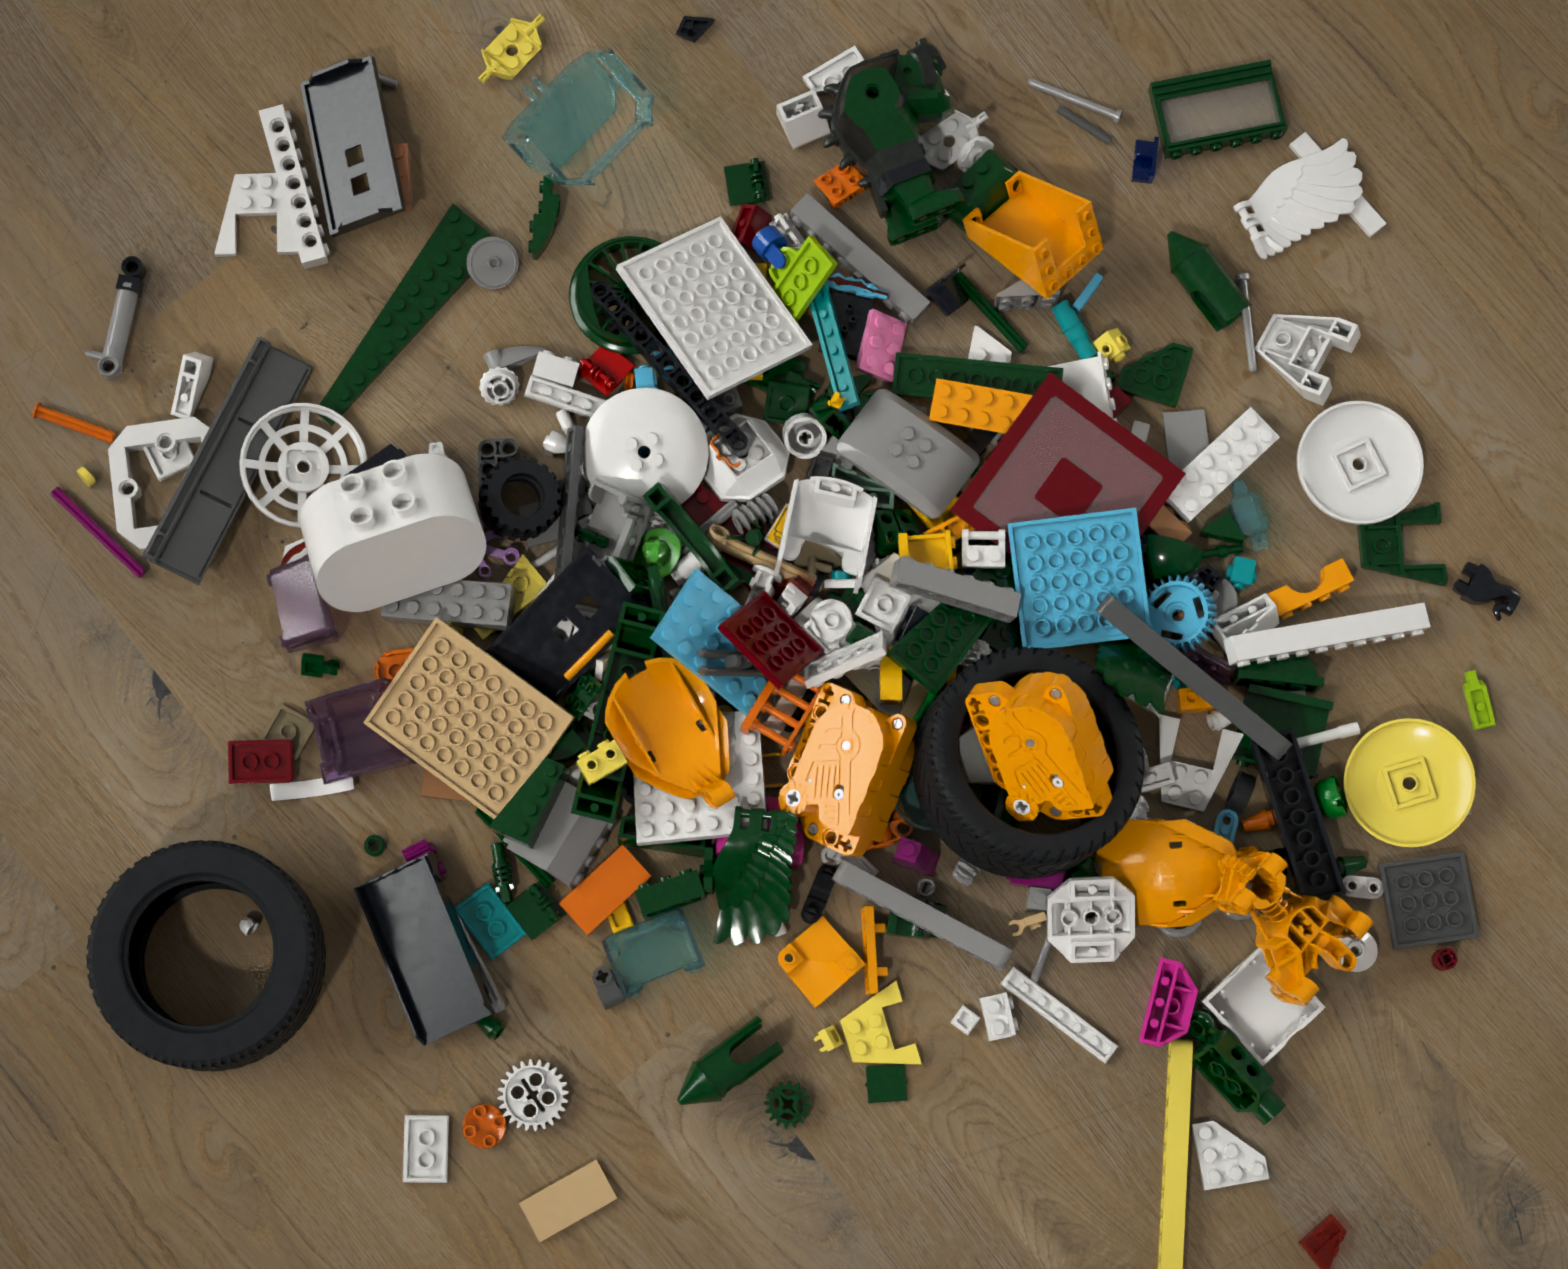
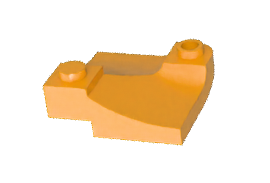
M824 916L782 949L778 955L780 967L815 1008L866 965ZM791 955L793 957L792 962H786L785 956Z

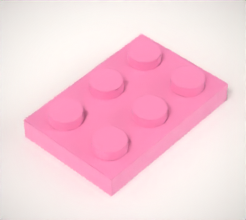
M869 310L855 369L887 383H892L896 352H901L907 323L878 310Z

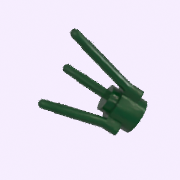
M753 520L756 529H751L746 535H727L726 539L746 540L749 545L756 546L752 552V555L755 556L760 549H763L765 534L762 531L763 526L759 525L757 520Z

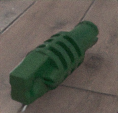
M504 843L491 844L494 861L491 868L496 893H500L503 903L512 902V890L515 889L511 864L506 860Z

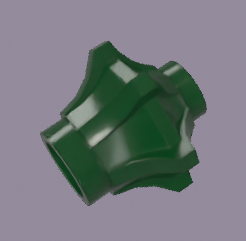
M1089 856L1077 866L1069 869V874L1066 876L1067 879L1098 877L1099 874L1094 865L1096 860Z

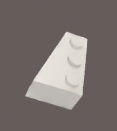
M1265 593L1213 619L1217 625H1211V629L1214 631L1213 638L1226 653L1223 641L1230 636L1274 629L1280 623L1277 606Z

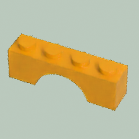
M1341 558L1321 569L1320 583L1314 591L1300 593L1285 585L1267 595L1277 606L1279 619L1282 618L1284 621L1294 616L1293 612L1301 609L1303 612L1313 607L1312 603L1317 600L1321 603L1332 597L1331 594L1336 591L1340 594L1349 590L1354 578L1344 559Z

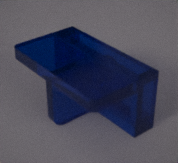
M1154 137L1153 142L1136 140L1132 182L1152 184L1155 177L1159 137Z

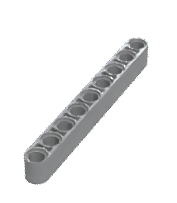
M841 860L832 877V880L837 884L998 970L1004 971L1013 954V951L1008 947L849 862Z

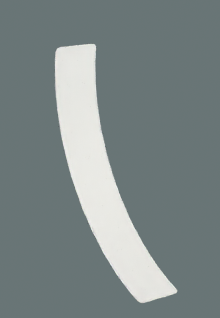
M352 772L320 779L270 784L272 801L315 797L354 789Z

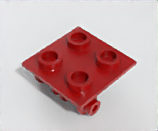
M599 347L590 358L586 359L583 357L580 360L579 364L581 367L577 373L605 396H608L635 366L621 354Z

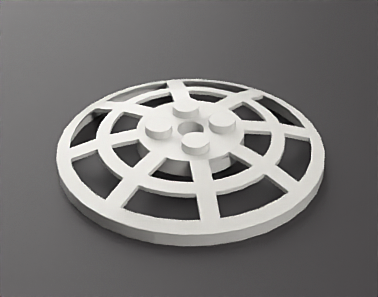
M292 403L271 410L252 426L245 437L239 461L240 476L248 497L263 514L272 520L289 527L301 528L299 517L302 506L306 501L307 493L313 492L325 485L323 483L328 474H341V479L359 466L347 464L345 452L339 443L347 433L357 447L360 464L368 460L365 446L358 432L343 416L321 405ZM301 411L300 424L290 425L275 432L268 423L271 419L282 414ZM309 412L327 416L337 422L341 428L331 435L320 427L309 425ZM261 428L269 439L261 450L259 461L246 459L250 443ZM300 431L299 442L289 446L280 438L288 433ZM308 432L316 433L327 441L321 447L309 443ZM274 443L282 453L278 462L265 461L267 453ZM332 447L335 448L339 455L341 465H329L325 454ZM304 462L308 464L309 471L302 473L297 469V465ZM246 468L259 470L261 483L267 492L260 500L255 497L249 486ZM265 470L278 472L281 482L273 489L267 481ZM287 488L298 492V504L288 502L279 495ZM275 500L284 507L298 510V522L280 518L266 509L265 506Z

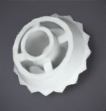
M497 366L495 369L490 368L487 373L483 374L479 389L481 396L485 398L486 402L502 406L509 404L516 398V395L519 393L518 388L520 384L518 377L514 375L513 371L508 370L506 367L500 368Z

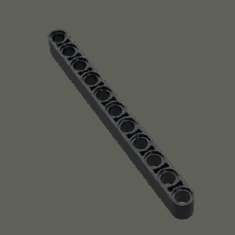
M604 281L593 283L591 286V296L594 304L678 396L695 411L699 419L730 453L736 457L744 456L748 452V438L712 398L706 399L687 370ZM598 291L606 292L603 296L595 295ZM614 305L620 307L617 311L609 310ZM627 320L633 322L631 326L623 325V323ZM641 335L647 337L645 341L636 340ZM655 350L661 352V354L656 357L650 355V353ZM671 365L675 369L671 372H667L664 370V368L666 366ZM683 380L689 383L685 387H680L678 385V383ZM694 396H701L703 398L699 402L691 400ZM708 411L716 412L714 417H707L705 414ZM722 426L730 428L727 433H723L719 429ZM737 441H741L744 443V446L741 448H736L733 446V444Z

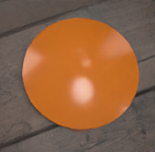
M480 1104L467 1112L462 1128L463 1134L470 1144L478 1148H491L503 1139L507 1124L503 1113L497 1107L490 1104Z

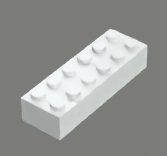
M1250 407L1182 470L1186 473L1164 504L1172 508L1175 515L1188 524L1280 437Z

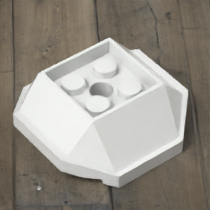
M735 413L730 419L748 438V452L746 453L748 456L743 459L734 456L718 438L713 444L720 451V457H726L733 465L740 461V466L732 468L725 460L719 461L716 458L717 452L710 445V441L715 435L711 431L706 433L709 458L703 478L722 502H729L732 499L735 502L753 501L755 497L761 496L785 479L790 458V452L765 420ZM722 426L719 430L723 433H727L730 430V428L728 426ZM737 441L733 446L741 448L744 446V443Z
M1114 876L1067 879L1047 896L1048 941L1071 963L1115 961L1135 938L1134 893ZM1089 912L1096 913L1092 918L1085 917Z

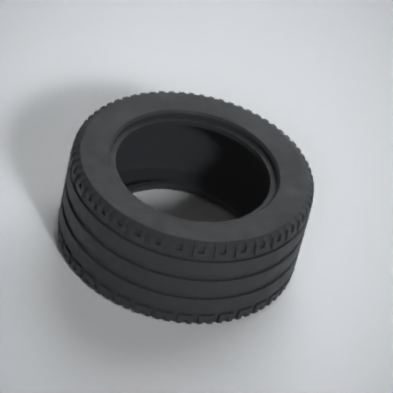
M196 840L188 841V843L181 842L169 845V848L163 847L150 853L151 856H145L135 862L134 867H129L119 876L120 879L112 884L111 888L106 892L108 894L106 898H102L96 910L98 913L93 917V922L90 926L92 931L91 935H88V945L86 948L89 950L88 954H86V967L89 970L87 975L90 988L93 989L92 995L97 1007L101 1009V1014L106 1022L111 1025L113 1031L129 1046L148 1058L166 1065L195 1071H225L240 1068L263 1059L265 1056L281 1048L283 1044H286L306 1022L308 1014H311L317 1002L316 998L321 991L322 978H324L326 967V947L323 929L312 902L301 886L283 869L257 852L222 841ZM210 889H226L243 893L259 907L271 931L273 961L268 980L253 1003L237 1016L210 1026L184 1025L169 1016L159 1006L149 989L145 975L144 959L150 933L158 919L169 907L190 894Z

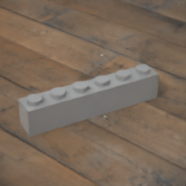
M909 556L900 557L894 562L889 585L892 588L1007 623L1017 618L1021 593L1015 592L1013 588L998 587L993 582H982L976 580L971 575L956 574L952 569H940L932 563L917 562Z

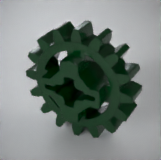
M781 1081L779 1082L780 1088L777 1089L775 1086H772L773 1094H766L770 1101L764 1102L765 1105L769 1106L765 1113L772 1114L769 1120L776 1119V1126L784 1123V1127L787 1129L791 1123L796 1128V1121L803 1124L802 1116L809 1117L810 1115L806 1112V1108H811L812 1105L807 1104L806 1101L811 1097L804 1096L806 1088L800 1091L798 1089L799 1083L793 1087L791 1086V1081H788L787 1086H784ZM792 1090L796 1093L789 1096L785 1095L782 1091ZM776 1096L779 1100V1107L774 1111L773 1100ZM781 1096L787 1101L792 1100L794 1102L792 1107L795 1113L788 1108L785 1110L782 1108L784 1103ZM802 1099L803 1103L801 1113L797 1110V1102ZM791 1114L794 1119L786 1120L780 1118V1116Z

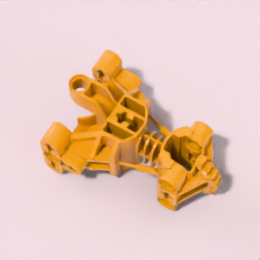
M1251 851L1250 854L1240 858L1225 855L1217 864L1223 876L1220 889L1213 896L1211 902L1225 913L1247 915L1249 912L1256 925L1257 935L1255 944L1257 948H1262L1265 963L1270 969L1265 978L1272 985L1270 992L1278 1000L1304 1007L1319 991V987L1305 976L1311 969H1318V954L1334 969L1351 971L1355 968L1357 963L1356 956L1339 938L1349 937L1352 940L1360 941L1374 924L1366 914L1353 910L1343 899L1336 895H1333L1327 902L1318 897L1297 895L1290 891V888L1285 886L1286 876L1282 873L1288 864L1276 853ZM1247 882H1248V883L1250 884V886H1251V889H1250V890H1249L1248 888H1245ZM1283 892L1285 894L1289 893L1290 895H1292V897L1285 900L1283 899L1282 894ZM1342 957H1344V963H1343V964H1341V958H1342Z

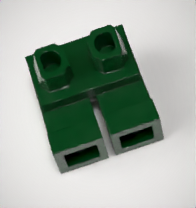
M899 509L893 510V512L892 510H875L872 530H874L876 535L874 537L876 544L874 551L877 558H886V556L894 552L899 555L898 533H907V536L919 535L911 510Z

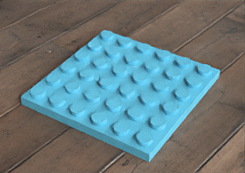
M1136 508L1007 524L1015 590L1021 593L1018 614L1022 647L1048 649L1129 639L1095 611L1108 594L1151 627Z

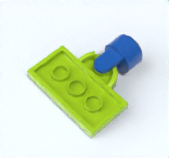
M766 226L756 233L752 241V247L764 261H770L771 269H768L776 283L772 289L795 321L798 322L838 263L814 236H808L800 249L786 247L787 239L776 226Z

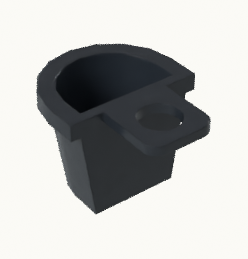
M965 263L949 272L921 293L924 297H928L945 316L952 314L969 300L954 276L966 266Z

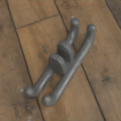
M705 648L697 651V655L700 658L725 659V668L699 667L698 673L702 676L764 677L757 668H750L753 664L740 651L706 650Z

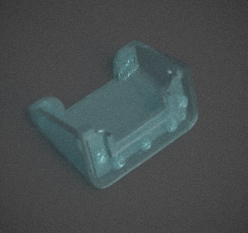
M681 908L670 910L619 931L602 941L624 999L638 997L643 990L644 984L683 968L685 972L696 973L706 966L688 920Z

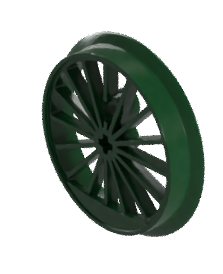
M624 236L610 239L590 250L577 265L569 287L570 309L580 330L598 346L620 354H640L626 337H623L621 332L620 335H614L606 331L611 324L609 319L602 328L600 327L597 315L602 313L599 308L594 309L590 286L597 281L589 280L588 272L590 269L595 270L616 285H608L624 303H627L628 307H630V304L633 306L634 314L638 317L637 303L656 331L653 332L655 337L663 345L668 344L635 296L630 295V289L616 271L617 266L608 255L614 251L621 250L623 261H627L625 249H638L637 255L642 253V250L648 251L662 243L639 236ZM605 256L621 281L596 266L595 263ZM605 293L596 294V295H597V296H603V295H605ZM641 335L636 340L645 341L647 337Z

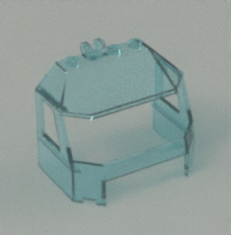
M612 49L587 51L566 66L547 87L539 79L533 77L531 79L532 84L541 91L538 96L529 87L524 86L522 88V91L532 102L510 123L502 139L530 169L535 170L557 184L595 185L592 180L645 126H653L652 105L654 103V96ZM596 59H600L614 76L608 74ZM616 86L630 93L636 99L635 122L580 178H566L559 169L616 111Z

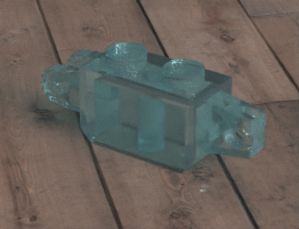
M1236 479L1230 487L1233 496L1228 505L1230 515L1244 534V540L1250 541L1255 552L1265 550L1269 547L1266 536L1269 521L1267 516L1261 512L1260 498L1254 494L1253 490L1248 491L1244 480Z

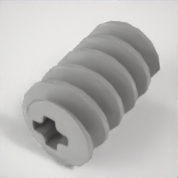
M763 493L761 498L755 497L754 502L748 501L747 506L741 505L739 510H732V521L741 535H744V527L748 531L751 530L750 524H753V520L758 522L760 519L762 523H766L765 516L767 515L770 519H773L772 512L779 516L774 500L767 493Z

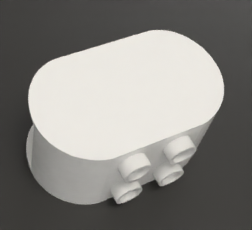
M415 454L399 460H390L381 466L357 474H348L339 480L323 485L313 492L305 501L300 512V527L318 592L329 605L343 611H369L461 580L480 565L486 552L485 535L465 474L456 462L441 455Z

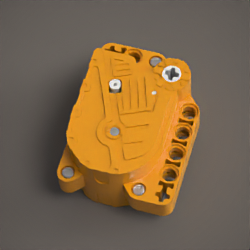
M1044 672L1028 674L1020 679L1014 688L1003 681L979 683L972 688L965 703L993 780L1008 792L1005 807L1010 815L1018 821H1031L1038 816L1039 812H1042L1054 820L1098 817L1106 812L1112 800V794L1107 782L1114 770L1104 747L1101 732L1096 724L1093 709L1089 704L1086 694L1076 683L1072 682L1067 675Z
M825 683L820 689L788 767L787 776L789 782L780 789L779 807L781 810L794 813L797 817H800L804 832L808 838L842 855L856 858L863 856L870 840H882L889 824L890 816L899 800L898 797L902 787L909 776L915 748L914 741L912 740L917 727L915 720L908 716L900 714L892 716L886 712L866 707L865 700L859 693L837 684Z

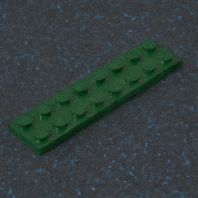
M896 352L892 393L900 396L933 399L936 378L1034 395L1049 372L1063 381L1064 368Z

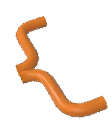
M713 437L710 445L717 452L716 458L719 461L725 460L732 468L740 466V461L733 465L726 457H720V451L713 444L717 437Z

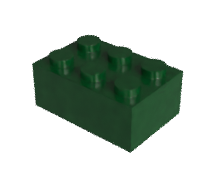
M685 869L679 872L680 876L671 878V875L659 878V883L651 885L650 882L638 885V890H635V894L643 918L647 919L704 900L705 893L697 870Z

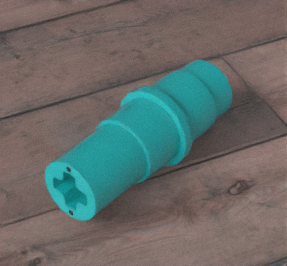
M1068 300L1055 305L1051 310L1062 329L1060 332L1065 334L1079 358L1083 360L1097 356L1098 351L1088 336V332L1083 325V319L1078 317Z

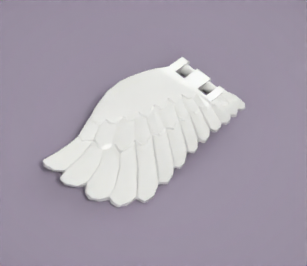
M1342 138L1323 151L1280 166L1264 180L1249 200L1239 202L1233 207L1235 212L1241 216L1240 221L1245 230L1249 231L1255 251L1261 259L1266 260L1267 255L1274 256L1275 252L1282 253L1284 248L1291 246V241L1297 242L1301 240V235H1310L1311 229L1324 228V222H1337L1339 215H1348L1355 210L1354 201L1358 200L1363 193L1361 186H1359V183L1362 181V172L1358 168L1353 167L1356 164V155L1354 152L1347 151L1348 142L1346 139ZM1251 208L1253 213L1248 214L1246 209ZM1261 226L1263 231L1258 232L1256 227Z

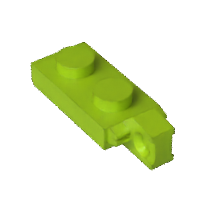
M1476 670L1467 671L1464 673L1466 683L1463 684V692L1473 731L1496 726L1486 684L1482 680H1478Z

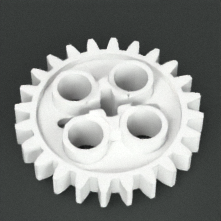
M529 1059L528 1066L521 1061L520 1069L513 1065L514 1073L506 1072V1075L509 1077L508 1080L501 1079L505 1087L498 1088L499 1091L503 1092V1096H499L497 1099L503 1100L504 1103L499 1108L507 1109L503 1114L504 1117L512 1116L509 1121L510 1124L518 1121L517 1128L525 1124V1131L529 1130L530 1125L533 1126L534 1131H537L538 1125H541L545 1130L546 1122L554 1125L552 1118L561 1119L558 1112L566 1111L561 1105L562 1103L569 1102L563 1098V1095L569 1094V1091L563 1090L567 1082L560 1083L559 1080L563 1077V1074L556 1076L557 1068L555 1067L550 1071V1063L548 1062L542 1067L541 1060H538L537 1064L534 1065L533 1061ZM534 1074H540L542 1077V1082L538 1086H533L530 1082L531 1076ZM522 1079L526 1080L532 1091L539 1092L537 1098L545 1108L544 1112L540 1110L535 1100L528 1099L530 1093L521 1082ZM517 1086L522 1087L524 1090V1095L520 1099H515L512 1095L513 1089ZM546 1092L554 1094L553 1103L545 1104L543 1102V1095ZM534 1105L536 1107V1114L533 1117L525 1115L526 1106Z

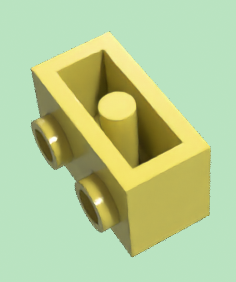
M607 739L597 745L598 749L592 753L587 750L578 756L579 760L576 761V765L588 786L627 765V760L615 739L611 742Z

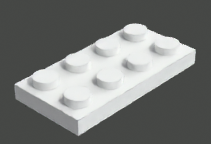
M883 630L814 660L804 670V683L808 689L813 686L819 687L829 679L842 677L845 672L852 669L858 670L868 662L881 660L886 655V636Z

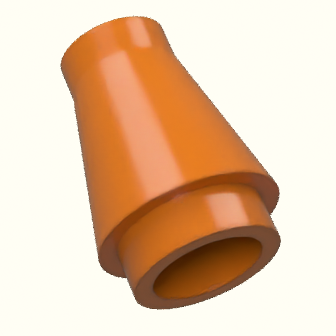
M1263 809L1242 820L1245 833L1249 831L1271 830L1270 827L1275 826L1271 810L1265 811Z

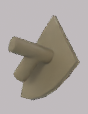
M805 540L800 554L795 559L793 565L808 571L807 577L814 579L816 578V572L830 573L831 570L842 568V559L828 547Z

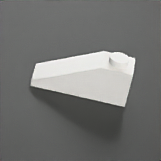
M198 352L183 354L171 415L179 418L193 417L210 378L214 358Z

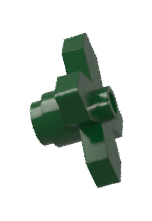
M704 847V865H700V878H704L703 890L705 895H713L712 873L716 861L713 860V847Z

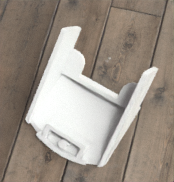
M813 476L806 480H794L774 576H778L782 559L792 561L798 558L801 547L805 540L828 547L842 558V569L846 573L856 576L853 593L858 594L865 568L877 498L875 496L871 497L864 492V488L837 478Z

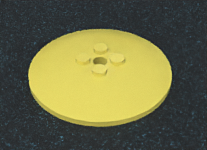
M1412 718L1397 719L1373 728L1355 745L1345 767L1344 792L1347 804L1354 818L1373 837L1394 846L1422 847L1446 838L1464 821L1475 796V771L1466 749L1448 730L1426 720ZM1412 778L1416 785L1411 790L1405 789L1403 780Z

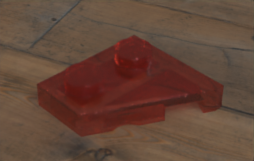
M1329 1214L1305 1235L1298 1244L1319 1269H1330L1334 1257H1337L1339 1252V1245L1347 1231L1333 1214Z

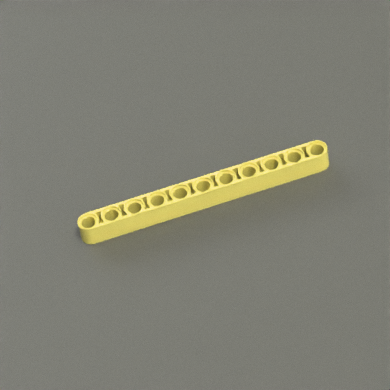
M1176 1039L1170 1042L1168 1047L1158 1269H1183L1193 1040Z

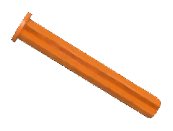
M40 402L33 409L32 417L35 419L38 417L108 443H112L115 440L116 433L114 431L42 406Z

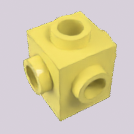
M1118 328L1106 331L1093 342L1097 350L1104 357H1107L1108 363L1121 361L1126 357L1125 353L1131 349L1127 338L1121 334Z

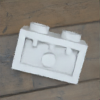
M1007 992L980 998L988 1040L994 1041L1015 1036V1031H1018L1019 1028L1017 1019L1012 1018L1011 1009H1014L1012 997H1008Z

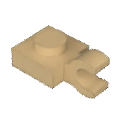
M1041 912L1021 920L1010 921L1008 923L1009 926L1017 925L1019 928L1018 932L1012 934V937H1018L1022 934L1023 929L1030 927L1031 930L1043 927L1042 922H1045L1047 918L1045 912Z

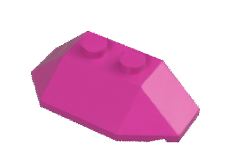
M1160 957L1138 1042L1161 1048L1188 1033L1198 989L1182 962Z

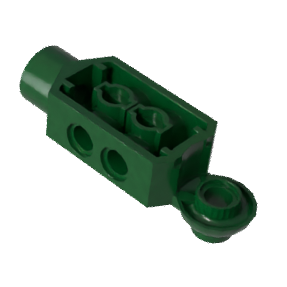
M1206 1009L1193 1010L1188 1032L1195 1039L1202 1041L1203 1044L1195 1051L1192 1064L1236 1112H1252L1263 1125L1267 1124L1286 1106L1283 1100L1272 1090L1274 1079L1229 1031L1217 1028L1215 1025L1216 1019L1212 1012Z

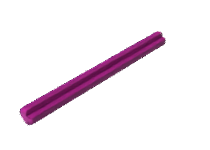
M56 487L51 492V496L135 576L141 578L145 575L146 569L62 489Z

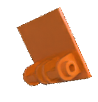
M839 164L813 180L814 184L830 200L829 204L833 209L835 207L839 208L840 205L845 203V200L847 202L850 201L849 196L855 198L856 195L864 192L866 188L858 186L863 176L854 166L840 169Z

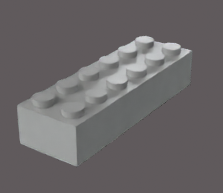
M458 580L382 606L381 617L388 622L431 625L434 619L439 617L445 623L457 627L505 630L513 622L517 589L512 584Z

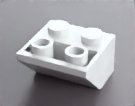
M814 89L776 105V115L793 150L830 134L827 119L818 117V113L823 109V106Z

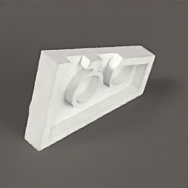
M853 46L804 75L803 81L809 90L814 89L817 95L827 93L823 90L824 86L832 83L838 84L839 81L842 82L846 71L851 66L864 61V58L857 48Z

